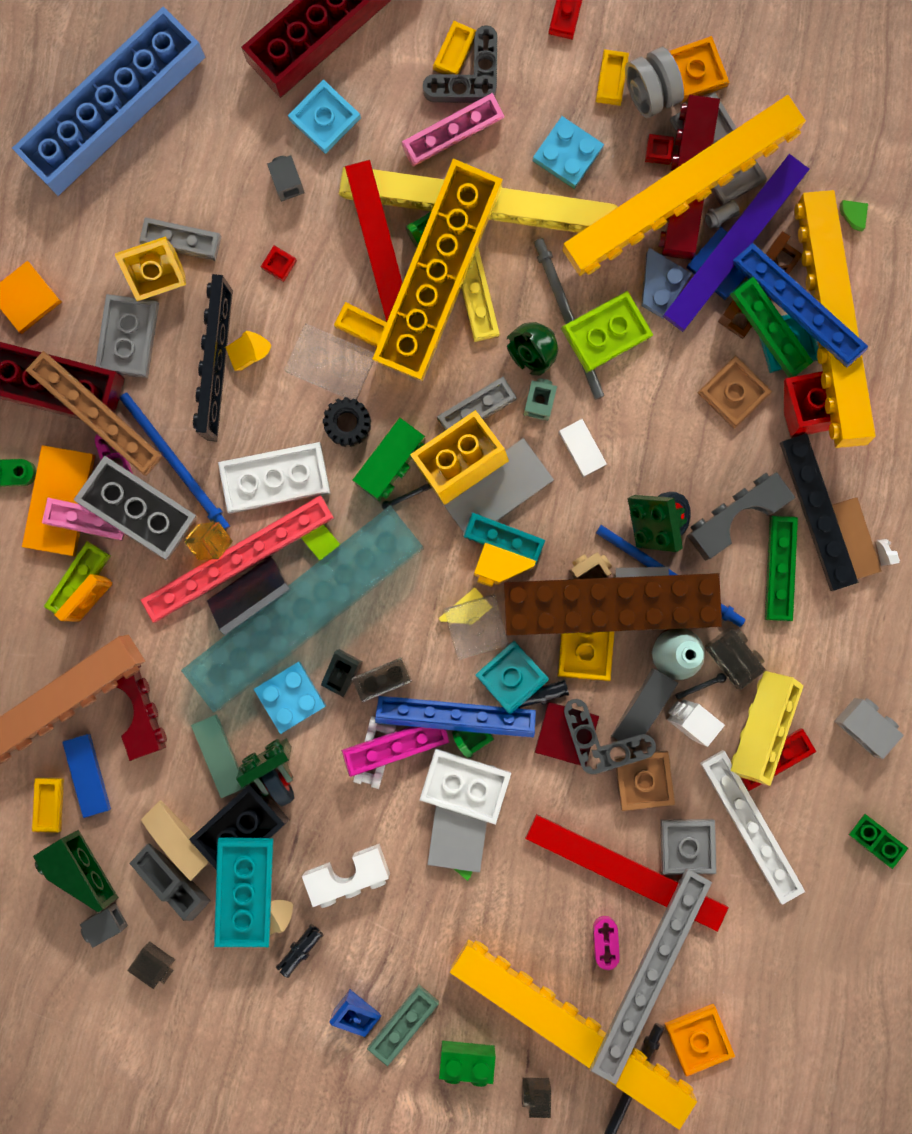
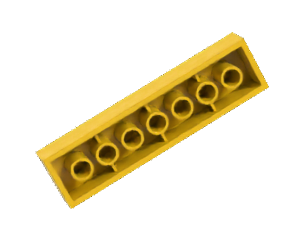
M456 159L452 160L372 358L375 362L423 382L501 191L503 179Z

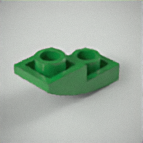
M866 814L861 817L848 834L891 869L896 866L909 849Z

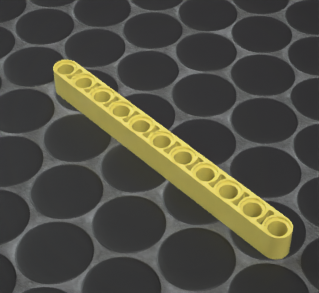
M343 167L339 195L345 199L353 200L346 170ZM373 169L382 205L432 211L444 179ZM501 188L489 220L580 233L618 206L605 202Z

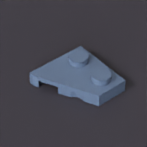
M649 248L645 258L646 268L643 282L642 307L664 319L662 316L675 301L692 273Z

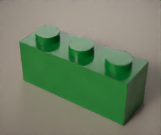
M399 418L353 478V482L379 502L382 498L387 499L395 489V486L392 484L398 476L402 479L411 466L408 464L412 459L410 454L425 445V436L406 421Z

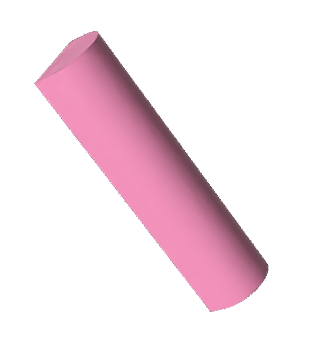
M493 93L402 141V147L409 162L414 167L502 120L505 116Z

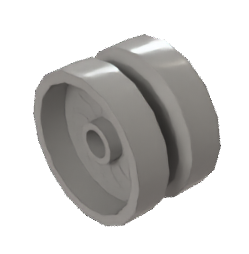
M662 46L647 53L646 59L639 57L626 63L625 78L628 90L636 108L645 118L660 113L663 106L670 108L683 101L684 85L675 59L668 49Z

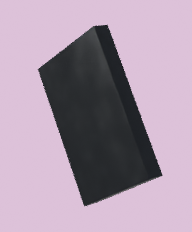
M270 556L207 600V603L219 630L225 635L283 595L290 587L276 561Z

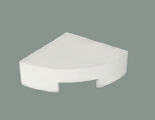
M887 539L876 541L881 566L896 564L900 561L897 551H891L889 547L891 542Z

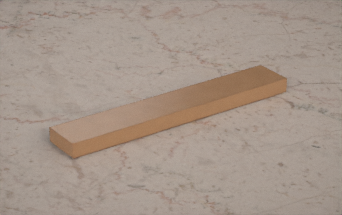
M42 351L26 369L33 378L144 476H147L164 457L45 351Z

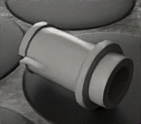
M731 200L716 209H709L708 213L704 216L707 226L709 228H719L721 223L739 216V206L734 200Z

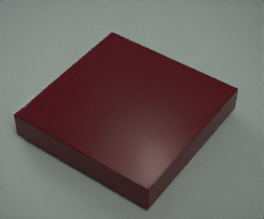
M548 701L534 752L581 766L564 714L565 706ZM574 708L568 711L569 715H574L577 723H572L573 729L581 724H589L587 718L583 721L581 720L580 712L582 711ZM590 713L596 731L599 715ZM581 729L577 732L576 737L581 744H587L591 741L592 734L588 729ZM591 747L585 749L581 748V754L587 752V755L589 756Z

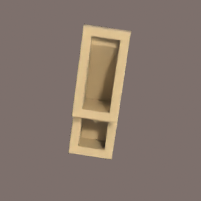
M161 800L141 819L156 843L190 881L209 863L189 840L194 833Z

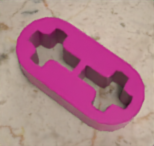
M600 916L593 923L594 956L600 968L611 970L618 965L620 959L618 928L612 918ZM603 923H607L612 928V930L608 931V940H604L602 931H598V929L603 928ZM604 946H608L610 954L614 955V957L609 958V962H605L600 957L605 954Z

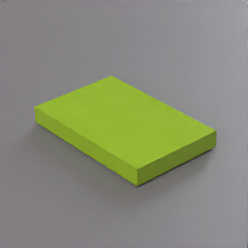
M628 291L561 328L586 373L653 336L652 331Z

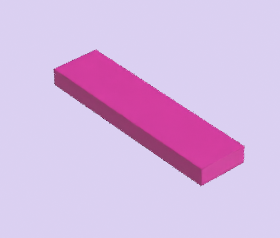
M408 727L343 749L341 752L348 775L352 777L450 743L447 731L444 729Z

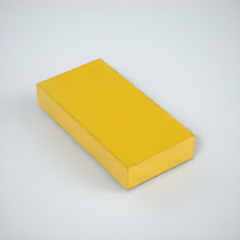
M453 21L433 64V70L441 74L459 75L474 42L477 30Z
M604 49L595 102L621 106L625 83V66L628 63L629 53Z
M345 302L334 323V327L377 348L387 322Z
M35 778L32 832L58 833L61 831L64 778Z

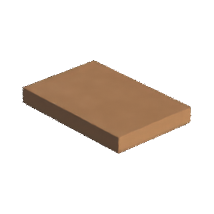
M858 497L832 504L857 579L882 572Z

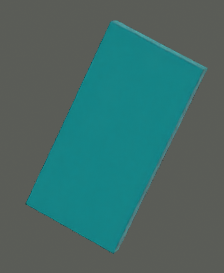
M218 838L214 947H269L273 838Z

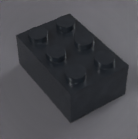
M253 781L189 840L217 870L218 838H271L290 819L268 795L266 797L263 795Z

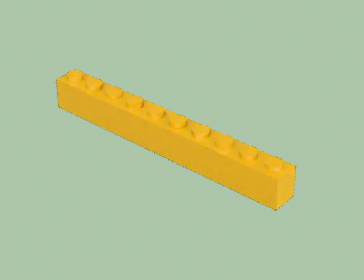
M786 95L563 243L562 251L579 276L585 272L587 275L592 274L600 268L601 265L599 263L607 258L609 260L616 258L623 252V247L629 243L632 246L637 244L645 237L644 233L650 229L654 231L660 229L667 223L666 219L671 215L675 214L676 217L681 215L690 207L688 204L696 199L698 202L702 201L712 193L711 189L718 184L720 187L725 186L734 178L733 175L740 170L746 172L757 163L756 159L762 155L766 158L778 150V145L786 140L787 143L793 141L801 134L800 129L806 120L790 96Z
M835 191L803 193L799 202L795 204L794 216L796 220L799 219L800 225L798 240L799 243L803 244L804 250L802 253V265L807 269L806 289L810 291V294L859 337ZM818 342L817 360L819 364H822L823 369L821 385L823 389H826L827 394L825 410L827 414H830L831 419L829 426L830 438L834 439L835 448L868 445L876 435L863 357L861 355L846 368Z
M468 939L451 965L450 973L590 1068L606 1035V1032L601 1030L602 1026L591 1017L585 1019L579 1015V1010L571 1003L565 1001L563 1004L555 998L556 994L545 986L540 988L532 983L534 980L523 971L518 973L510 968L511 964L505 958L499 955L494 957L488 953L489 949L483 943L477 940L472 942ZM633 1048L617 1084L613 1085L680 1130L697 1103L693 1093L694 1089L684 1080L679 1079V1081H676L670 1077V1072L662 1065L657 1063L654 1066L646 1061L647 1056L640 1050Z

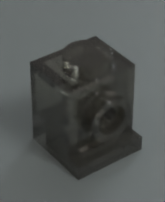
M522 1077V1107H528L529 1118H551V1086L549 1078Z

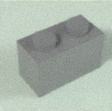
M854 698L834 722L873 757L884 759L904 735L897 730L899 725L888 716L884 718L877 712L879 707L867 698L865 700Z

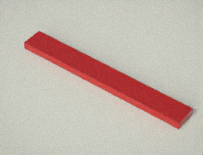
M538 814L535 815L525 836L526 840L665 907L668 906L679 882ZM705 896L694 921L718 932L729 907Z

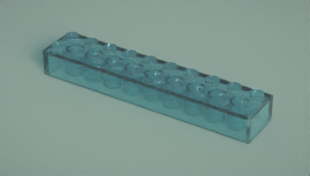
M390 505L288 585L290 589L231 630L181 670L209 708L213 712L220 711L420 553L424 547Z

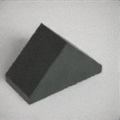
M341 649L336 650L321 686L344 698L363 661Z

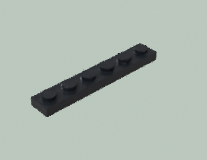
M806 433L780 442L830 591L859 583L808 434Z

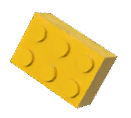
M476 410L410 454L417 468L444 505L509 462L505 448Z

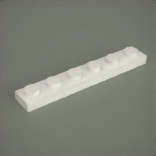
M722 750L701 762L702 768L779 903L783 905L804 893L805 890L741 778L730 771L732 764L726 752Z

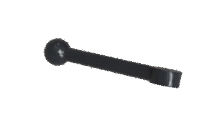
M427 483L392 501L386 500L382 503V508L388 511L393 505L427 491L432 487Z
M719 673L716 678L675 694L677 700L717 682L724 683L727 677L724 673Z

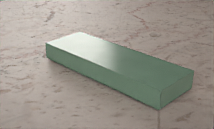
M217 714L191 725L220 797H226L246 788L247 785L241 788L236 780L239 766Z
M418 984L368 1045L367 1050L388 1067L439 1005V1001Z

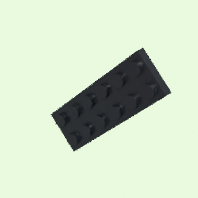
M212 274L211 283L208 282L206 290L207 298L210 300L209 309L206 308L204 311V324L207 325L206 335L203 334L201 338V349L204 351L203 361L200 360L198 366L201 386L196 389L195 397L199 405L198 413H194L193 428L205 440L217 442L233 290L223 275Z

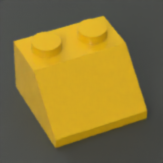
M166 236L115 253V257L136 301L186 285L182 264Z
M485 543L474 576L478 577V583L492 587L493 583L500 584L532 569L536 561Z

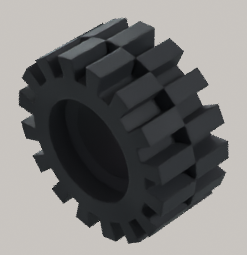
M344 397L343 400L338 398L334 404L330 403L328 410L324 411L325 417L323 418L324 430L334 443L344 447L346 445L352 447L356 443H362V439L364 437L367 438L368 431L371 429V419L365 406L359 403L357 399L353 398L351 400L348 397ZM343 413H352L356 416L357 425L352 431L344 432L338 428L337 420Z

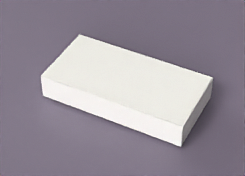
M583 419L559 431L562 440L583 477L607 465Z

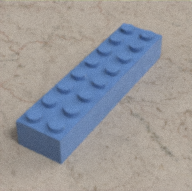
M163 6L12 149L59 196L206 58L200 43Z

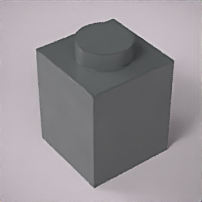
M291 155L287 157L278 156L272 162L267 163L281 202L305 193Z
M115 902L80 924L82 928L81 934L83 939L94 948L123 931L128 924Z

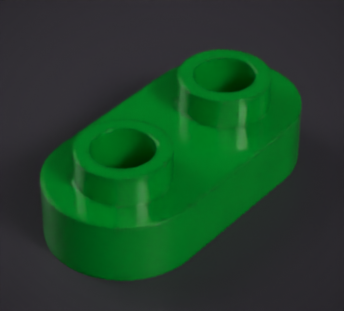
M0 459V487L30 485L35 480L36 467L33 463L24 459ZM22 467L23 474L18 476L17 470Z

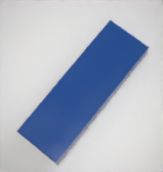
M91 734L63 741V747L83 818L111 810Z

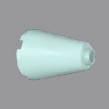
M668 629L657 638L652 649V658L659 672L673 680H684L694 676L701 669L705 658V651L702 641L692 631L688 629Z

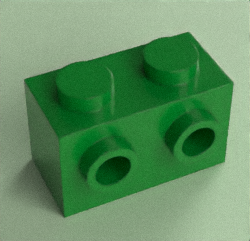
M442 1041L439 1079L449 1084H458L460 1081L471 1082L472 1085L478 1087L493 1084L496 1059L495 1045Z

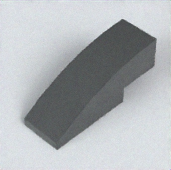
M651 669L611 736L617 740H622L638 734H646L667 703L678 682L656 669ZM631 742L626 743V745L632 749H635L637 747H631Z
M147 844L129 863L161 901H167L183 921H193L211 901L192 880L190 881L173 862L151 844Z

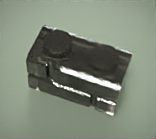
M728 628L706 644L704 648L735 688L743 689L766 671L762 665L765 661L756 650L751 651L745 644L748 642V639L740 629L735 631L734 628Z
M403 657L352 678L362 703L413 681Z

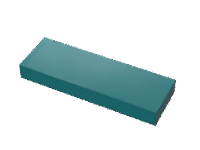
M473 512L463 534L464 538L485 545V543L535 560V564H537L545 540Z

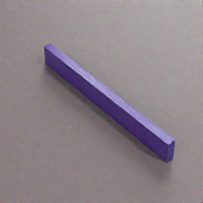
M788 154L662 317L682 332L687 328L734 267L733 260L753 243L810 170L807 166L791 154Z

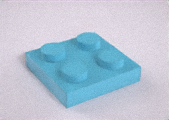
M323 79L288 115V118L326 154L361 119V116L357 110Z
M561 116L533 156L532 161L575 189L603 149L604 144Z
M300 661L254 688L255 693L280 734L326 707Z

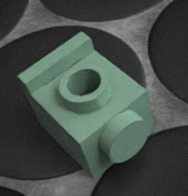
M546 379L532 380L523 415L548 421L557 386L552 385V382ZM542 396L545 402L543 404L537 403L535 398Z

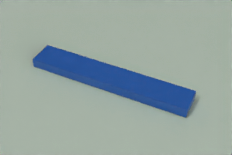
M754 243L750 244L733 260L735 267L748 278L754 276L766 295L846 368L868 349L867 344Z
M378 696L375 723L534 738L536 710L517 708L512 714H509L503 707Z

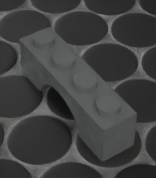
M777 472L770 476L764 473L753 481L756 485L749 491L746 488L742 489L732 496L735 501L730 505L721 504L711 512L714 515L707 521L702 518L690 527L692 532L687 537L705 561L713 558L732 544L730 526L734 517L741 510L755 509L770 515L796 498Z

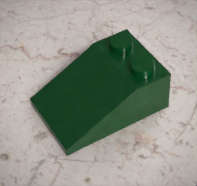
M79 830L61 838L33 856L37 871L44 875L46 880L96 912H100L119 898Z

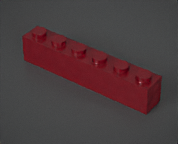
M689 94L686 104H681L679 120H683L682 129H677L675 145L679 146L678 155L673 154L671 171L713 144L720 98ZM697 199L688 204L690 207L684 213L677 217L673 214L666 219V230L661 231L658 247H663V256L693 259L697 248L704 199L700 202Z

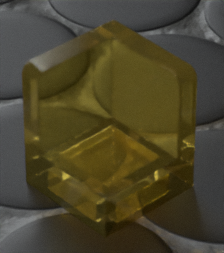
M219 522L198 524L184 540L198 560L219 559L233 542Z

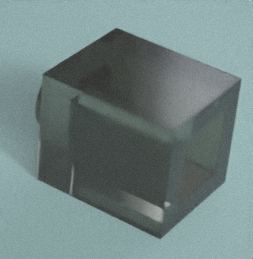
M149 941L142 948L127 971L154 989L160 982L165 984L174 971L170 967L175 959Z

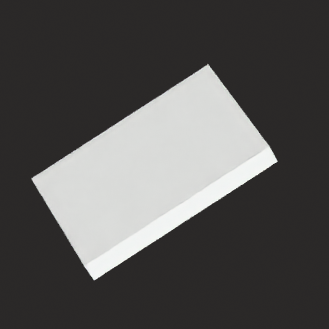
M435 749L420 801L496 825L511 772Z

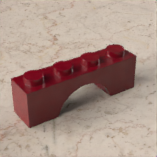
M140 671L127 679L123 676L116 681L118 683L116 688L121 689L129 696L133 704L134 716L130 727L121 735L129 761L166 748L165 742H167V737L162 727L159 728L156 719L158 717V710L156 705L150 702L148 696L150 688L147 680L142 678Z

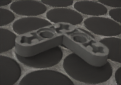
M485 25L478 28L475 32L474 75L433 74L425 78L423 81V94L428 101L474 103L493 93L494 97L496 96L497 32L495 29ZM485 35L489 38L488 50H483V36ZM482 59H489L493 66L488 70H483L479 67L478 63ZM462 83L467 87V90L463 94H456L452 88L455 84ZM432 84H437L436 93L431 92ZM445 84H448L449 94H445ZM471 84H474V94H471ZM483 85H488V93L486 94L482 91Z
M572 699L566 703L564 714L581 767L586 773L598 774L647 759L655 753L656 743L652 737L646 734H638L600 746L586 703L579 699ZM576 703L578 707H583L584 711L580 712L581 720L583 721L587 718L589 724H581L573 729L572 723H577L574 715H569L568 713L572 709L571 704ZM581 729H588L592 734V739L587 744H581L577 740V732ZM640 739L650 742L651 746L647 748V753L643 754L642 750L633 751L636 757L630 758V750L626 743L631 742V747H635L640 744ZM596 744L597 749L591 750L594 758L600 759V762L596 764V769H592L591 766H585V762L588 761L587 752L581 754V748H589ZM616 746H620L625 750V758L620 762L613 761L610 757L611 750Z

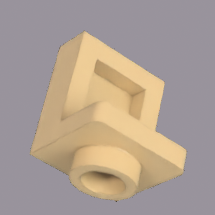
M597 552L589 558L585 554L572 562L574 567L569 570L575 579L597 566L603 577L606 578L612 574L609 570L612 568V565L604 554L600 556Z

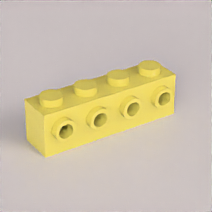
M764 671L762 678L757 684V694L754 702L749 707V717L745 728L741 731L740 744L737 752L733 755L730 771L742 778L771 786L804 685L793 677Z

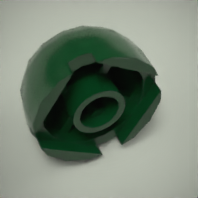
M537 322L524 323L507 336V339L510 340L507 350L511 358L522 370L525 366L532 370L529 374L540 376L555 362L559 350L554 332L545 325Z

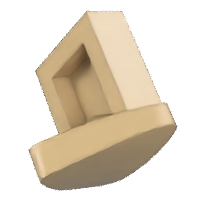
M285 900L271 901L270 935L276 932L281 933L286 929L292 916V902Z

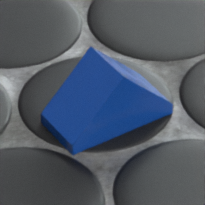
M349 989L334 1008L329 1022L334 1027L366 1037L381 1018V1015Z

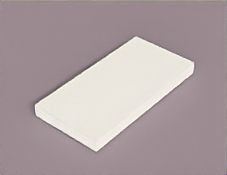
M320 442L218 462L227 512L229 514L331 494Z

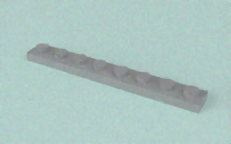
M685 869L589 1068L595 1074L615 1085L712 884L711 881L689 869Z

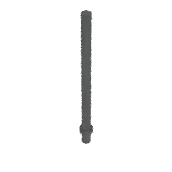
M540 238L534 241L539 255L537 259L543 265L564 322L567 324L575 320L551 260L553 258L552 252L548 251L544 239ZM583 368L594 399L597 400L604 397L605 395L595 370L586 373Z

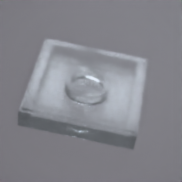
M488 595L444 609L458 660L508 645L496 595Z

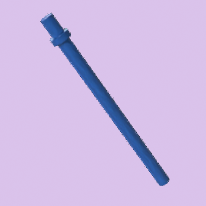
M128 393L122 394L119 397L121 402L208 513L207 518L210 522L214 521L222 532L226 531L230 525L222 516L223 511L215 507Z
M600 525L596 531V534L646 567H665L603 525ZM669 569V575H678ZM721 603L722 619L724 621L729 620L736 626L741 627L746 619L734 612V608L730 605L727 607Z

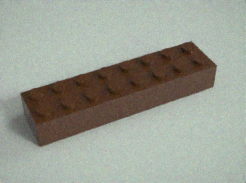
M719 573L504 582L506 636L722 627Z

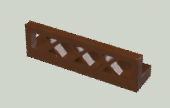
M782 231L770 246L766 255L778 266L777 256L781 250L793 257L789 265L779 266L789 275L801 258L802 253L787 244L791 236ZM732 300L718 322L743 339L752 328V325L747 320L748 324L742 330L731 322L736 314H742L740 308Z

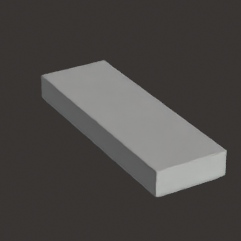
M145 217L139 242L144 244L166 236L177 253L216 261L222 236L220 233Z
M503 376L440 414L437 418L444 430H447L475 410L484 420L517 400V397Z

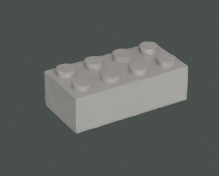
M106 456L102 458L74 498V501L166 561L169 560L197 519L195 514Z

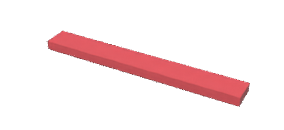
M320 495L140 601L152 622L156 623L335 518Z

